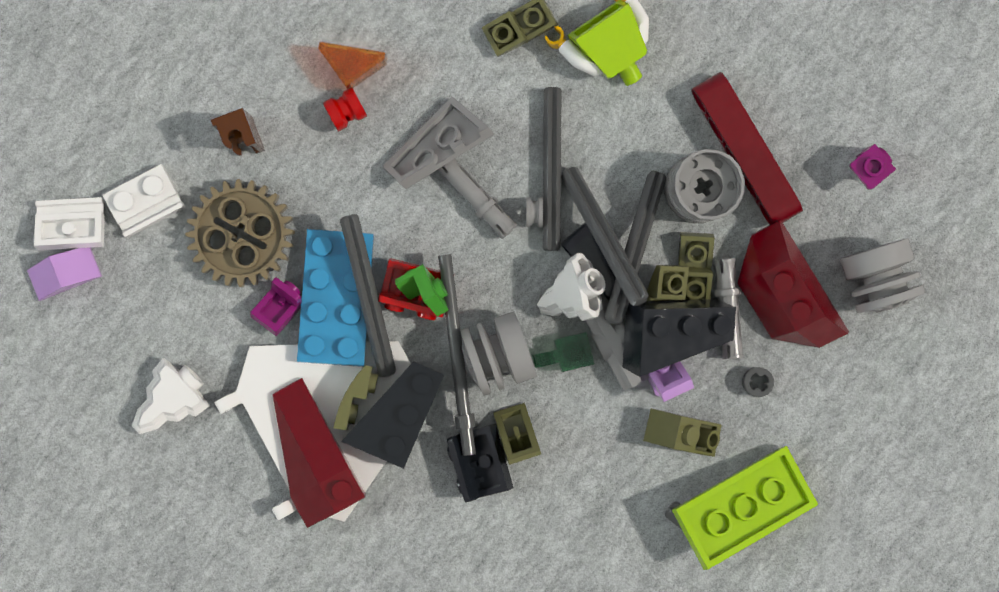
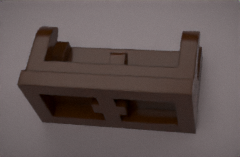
M243 108L211 119L212 126L218 130L223 144L227 148L232 149L238 156H242L239 144L243 142L247 147L251 146L256 154L265 151L253 117Z

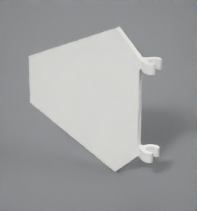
M389 341L396 372L388 377L378 376L375 394L368 393L366 400L354 397L353 404L359 405L355 425L349 424L347 431L333 428L335 418L345 392L363 367L298 363V344L249 346L237 390L214 403L220 414L235 408L241 403L244 405L289 488L272 394L303 378L364 492H366L387 461L341 441L411 363L399 341ZM366 342L365 365L373 366L372 373L378 374L371 344ZM291 498L272 508L277 520L297 510ZM358 502L330 516V518L345 522Z

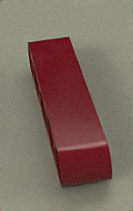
M719 72L691 88L697 105L725 152L741 167L745 186L769 225L779 219L784 223L801 213L803 208L798 197L724 74Z

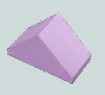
M91 247L78 248L48 256L27 270L39 301L102 277Z

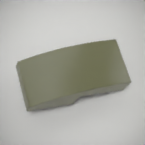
M531 0L513 12L508 11L483 26L482 30L495 54L499 57L559 24L545 0Z
M680 232L678 266L689 267L685 300L711 299L714 234Z
M656 265L647 288V301L685 300L689 267Z
M365 365L351 382L340 403L333 428L347 431L349 424L355 425L359 405L353 404L354 397L366 400L368 393L375 394L378 374L372 373L373 366Z

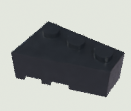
M718 299L646 301L638 306H632L629 302L625 319L622 367L641 377L733 341L736 307Z

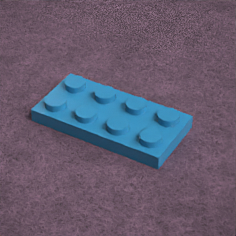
M307 229L297 362L364 367L367 328L343 232ZM363 233L372 269L374 234Z

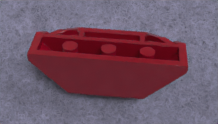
M781 219L752 234L737 283L771 339L820 348L848 334L849 330Z

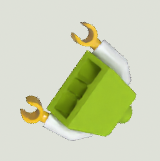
M615 0L614 4L569 33L567 36L570 40L566 41L564 31L559 26H554L555 30L561 34L559 40L551 41L545 35V40L551 48L559 49V53L574 68L589 75H603L610 79L619 74L626 86L636 83L643 76L635 62L647 54L645 44L649 40V17L638 0Z

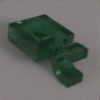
M587 332L553 340L555 350L532 355L535 368L559 363L561 372L594 365Z

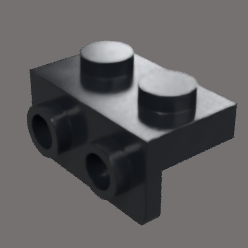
M495 424L473 429L476 451L474 455H462L460 433L447 438L448 456L454 464L457 474V487L463 495L465 503L514 488Z

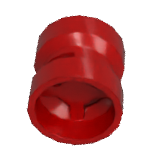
M352 87L343 91L339 99L330 98L323 102L338 132L347 128L349 121H360L367 117Z

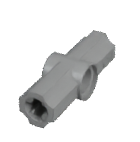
M604 293L600 295L603 309L599 312V316L585 322L592 332L591 337L604 361H608L623 391H626L647 380L649 376L646 374L639 377L622 367L625 326L623 323L617 325L605 320L604 316L608 301Z

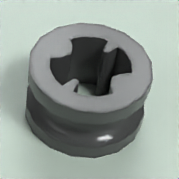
M753 367L744 373L742 386L749 395L763 397L772 391L774 378L767 369ZM753 374L765 376L766 382H763V384L766 386L763 390L750 387L749 382H753L750 379Z

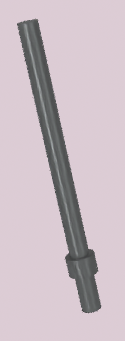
M451 254L439 255L441 281L448 293L444 299L449 309L445 312L457 407V415L454 416L455 426L460 431L462 455H474L476 451L473 428L476 427L474 413L470 411Z

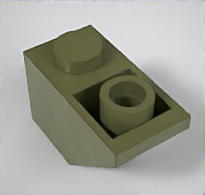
M651 408L643 441L675 450L715 457L722 425Z

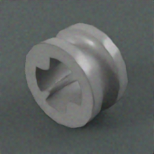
M526 197V227H530L534 223L538 227H543V197H539L537 201H532L530 197Z

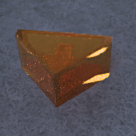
M319 42L318 49L347 89L356 87L387 65L388 58L385 52Z

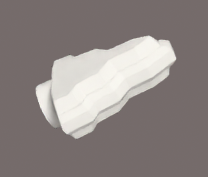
M582 253L575 254L566 261L564 270L558 273L554 285L546 289L538 301L537 306L540 309V313L551 316H559L564 313L568 318L579 317L581 321L597 318L600 314L599 312L603 309L600 294L605 291L606 287L604 277L597 269L593 268L591 261Z
M163 358L152 370L154 379L146 387L147 400L137 409L132 427L139 434L159 429L168 420L179 422L188 415L198 416L210 406L199 391L204 385L203 381L187 365H184L179 370Z

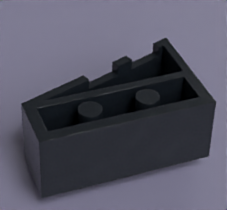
M413 361L341 442L404 469L444 375Z

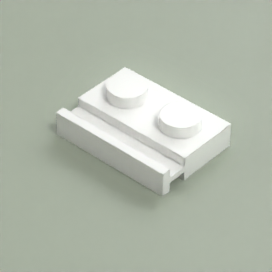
M162 164L103 194L125 238H129L186 208Z
M102 197L41 200L35 202L37 214L35 215L34 247L37 250L104 247L105 216L103 213L105 201Z

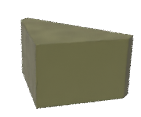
M525 402L493 413L509 465L541 455Z

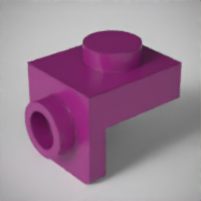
M876 144L864 149L849 164L850 169L868 190L875 188L897 170L893 166L889 154L883 148H878Z
M275 277L271 281L270 291L250 312V316L277 337L301 309V292L293 283L287 280L283 283Z

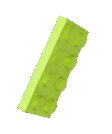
M782 446L672 509V512L703 570H709L816 507L818 503L788 447Z

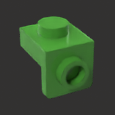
M423 264L417 268L410 269L404 275L395 279L397 288L409 300L421 294L424 303L436 316L449 310L444 299L448 295L444 284L439 278L435 279Z

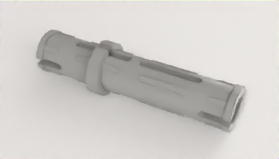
M456 159L438 169L477 211L475 215L479 219L483 218L501 239H504L516 228L517 224L498 205L499 201L495 196L491 198Z
M736 258L714 260L717 278V290H714L715 297L718 296V300L736 307L734 340L722 345V359L744 358L738 295L741 294V288L737 287Z

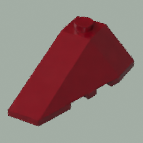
M303 378L272 394L290 496L306 527L308 528L365 498L366 493Z

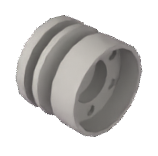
M703 149L680 159L671 167L666 177L664 195L669 208L677 217L689 223L703 224L727 216L738 207L744 195L745 179L741 167L730 155L720 150ZM704 182L707 188L703 190V193L697 194L694 188Z
M909 238L840 259L846 280L862 278L864 283L863 286L850 292L852 297L864 294L868 296L869 300L854 305L857 313H878L906 305L916 297L926 293L924 284L909 288L907 286L908 281L921 277L920 272L903 273L901 267L915 259Z
M515 311L494 318L496 334L489 336L482 323L476 324L481 339L473 341L468 327L460 330L462 334V352L472 380L480 388L483 396L491 394L487 381L488 378L495 377L499 390L504 389L503 373L509 371L516 384L537 377Z

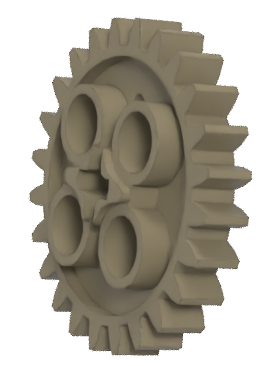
M240 179L236 180L235 188H231L227 181H223L222 192H219L213 186L210 187L213 197L209 199L200 195L199 197L204 206L202 208L192 206L191 209L198 214L197 219L191 218L186 221L195 226L194 231L185 233V236L195 239V242L187 247L188 250H198V254L193 258V262H205L201 270L202 273L206 274L214 270L213 281L217 282L224 275L226 286H231L234 278H237L238 286L241 288L245 286L246 278H249L254 286L258 285V275H261L266 280H270L268 270L272 268L280 272L281 268L277 263L278 259L289 260V257L283 253L284 248L294 247L292 243L286 241V236L295 234L294 230L286 228V224L292 222L293 217L282 216V213L286 211L288 206L286 204L276 206L279 195L274 193L267 198L268 187L263 185L257 192L256 182L252 180L247 188H244L243 182ZM233 202H238L242 208L241 215L235 220H230L226 215L227 207ZM215 218H220L239 229H242L245 225L244 232L264 242L267 245L266 249H261L242 238H239L236 242L237 235L217 225L214 222ZM268 218L271 222V229L268 234L259 236L255 231V225L258 220ZM217 231H222L226 238L225 244L219 249H214L210 244L211 236ZM246 247H251L255 252L254 261L249 265H243L239 260L241 250Z

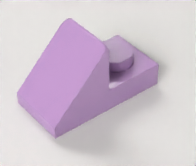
M680 361L648 374V381L656 396H660L663 402L694 388L691 377Z

